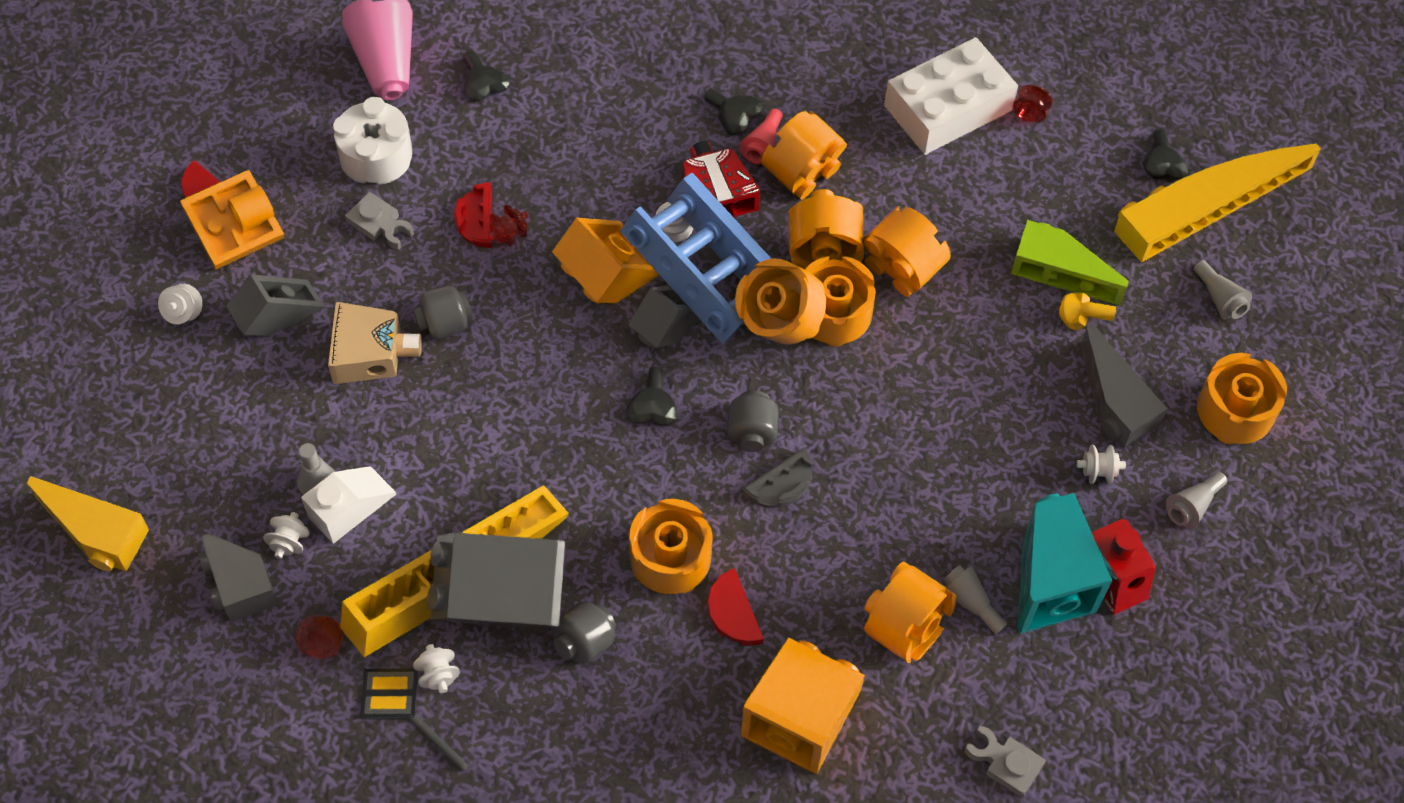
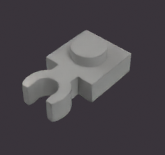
M371 192L345 215L348 224L373 241L381 234L384 235L387 244L396 250L401 248L400 240L394 237L396 233L404 232L410 237L414 235L413 227L409 222L396 220L399 217L398 210Z
M980 726L976 735L985 740L987 747L985 749H977L968 743L964 751L965 754L974 761H988L991 763L986 775L1023 798L1044 766L1046 759L1010 736L1004 746L997 742L995 734L990 729Z

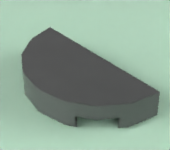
M805 447L743 487L741 494L752 503L767 508L785 507L798 501L807 492L812 480V459Z

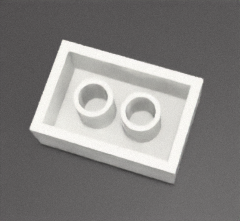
M975 37L888 80L884 106L923 154L926 155L1012 111L1018 85Z

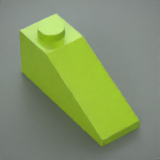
M1027 220L1011 274L1071 292L1084 293L1088 297L1121 305L1129 283L1126 278L1066 231L1052 227L1047 223Z

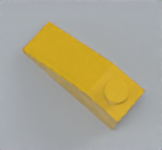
M30 476L27 484L38 502L88 556L89 562L93 566L107 572L112 571L113 567L127 572L149 531L140 513Z

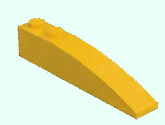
M1309 144L1248 155L1209 167L1180 179L1167 187L1159 186L1147 198L1138 203L1135 201L1130 202L1120 210L1114 232L1142 263L1311 169L1321 148L1317 144Z
M543 485L461 533L542 539L568 517V512ZM432 550L342 601L340 628L364 658L430 619L431 610L427 605V595L434 579V567L431 563Z

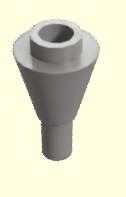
M1205 260L1198 262L1194 266V272L1205 282L1222 319L1225 320L1229 317L1238 319L1248 312L1252 300L1251 292L1224 276L1218 275Z
M310 443L303 444L299 449L302 461L297 485L303 495L335 472L331 466L317 455L315 446Z
M1217 471L1205 482L1169 496L1166 500V509L1171 521L1187 529L1196 528L1211 503L1214 494L1227 484L1226 476Z
M959 565L942 580L947 586L946 588L956 594V603L973 615H978L995 635L1007 625V622L990 605L991 601L972 565L966 570Z

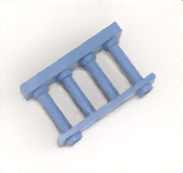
M691 173L682 179L667 199L671 204L669 207L651 218L640 206L633 212L620 232L718 340L724 344L744 322L739 318L736 311L735 299L728 303L715 289L714 285L732 272L741 280L745 274L748 275L756 268L754 265L771 258L701 181ZM682 216L697 233L676 246L662 229ZM708 244L722 261L702 274L688 257Z

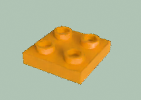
M250 170L180 200L181 207L215 270L284 238V233L274 216L270 201L262 187L257 185Z

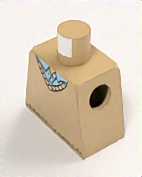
M336 302L328 363L333 384L395 377L397 375L398 357L421 356V334L401 333L398 314L394 311Z

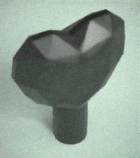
M468 50L464 53L463 59L470 69L464 83V92L469 99L479 101L485 99L489 94L507 90L510 84L507 74L492 66L483 65L474 50Z
M713 88L708 89L704 95L706 102L719 109V119L725 131L733 135L743 133L748 128L749 120L757 117L762 111V103L755 96L735 95L727 98Z
M1155 130L1152 134L1155 148L1149 150L1143 160L1145 171L1152 177L1165 176L1175 180L1187 177L1188 166L1180 154L1169 147L1166 130Z
M653 366L649 368L647 388L637 392L628 403L627 417L633 423L644 424L652 421L657 425L668 426L676 420L678 410L675 402L662 389L664 369L661 367Z

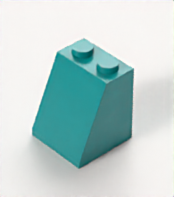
M1074 493L1063 496L1050 494L1038 500L1034 505L1022 542L1017 621L1020 634L1097 613L1112 582Z

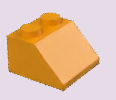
M576 217L552 253L561 262L563 271L574 277L582 285L584 294L590 300L599 304L617 303L659 276L657 271L620 232L624 226L621 221Z

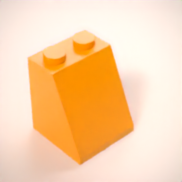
M788 638L744 705L741 736L818 774L862 689L865 675L860 673L855 665L846 660L837 659L835 661L821 654L819 648L810 642H797Z

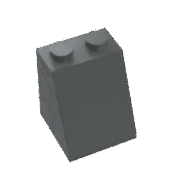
M456 532L438 535L437 542H435L431 551L434 579L427 595V605L431 610L430 620L516 629L559 626L565 541Z

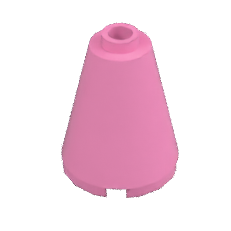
M406 0L354 1L343 9L342 26L373 93L384 100L398 99L409 88L413 17L410 3Z

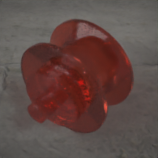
M1025 85L1019 90V97L1013 102V110L1024 122L1034 121L1040 123L1045 120L1047 110L1052 107L1053 99L1043 87Z
M505 205L502 217L494 213L490 215V229L492 232L488 236L492 241L497 239L499 242H505L511 247L514 244V235L518 234L522 238L527 236V222L525 219L529 216L526 211L521 213L518 209Z
M312 615L306 617L300 622L295 633L298 649L306 656L320 659L333 656L339 650L343 640V633L339 623L327 616Z

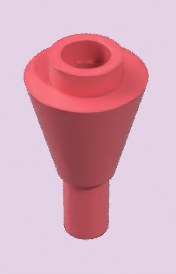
M771 109L764 122L740 142V152L750 163L761 164L762 155L767 146L770 144L775 148L777 127L783 117L780 110Z

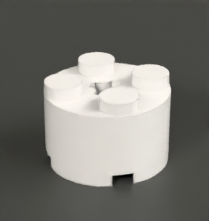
M370 97L363 103L347 109L334 121V138L340 163L344 172L353 180L361 183L377 182V184H385L399 178L408 169L412 157L409 128L405 116L396 107L385 103L379 97Z

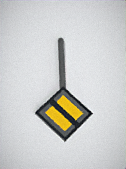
M414 668L364 669L361 720L409 719L460 770L465 771L468 768L467 763L415 714L417 670Z

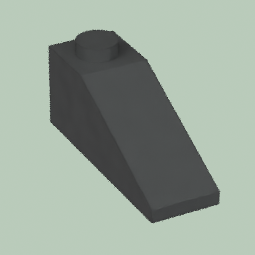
M1093 324L1087 327L1080 348L1098 418L1101 422V428L1110 440H1117L1123 448H1126L1158 428L1168 409Z

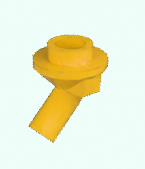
M1084 293L1066 294L1059 308L1061 320L1069 329L1074 331L1085 327L1088 317L1113 322L1116 312L1115 306L1090 302V297Z

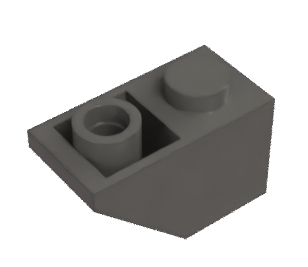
M211 534L201 536L205 551L198 555L206 577L214 576L217 586L210 588V593L217 612L225 610L230 622L279 605L261 554Z

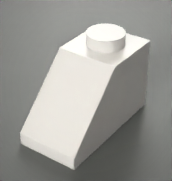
M369 466L333 472L304 494L301 499L308 518L334 544L394 497L396 492Z

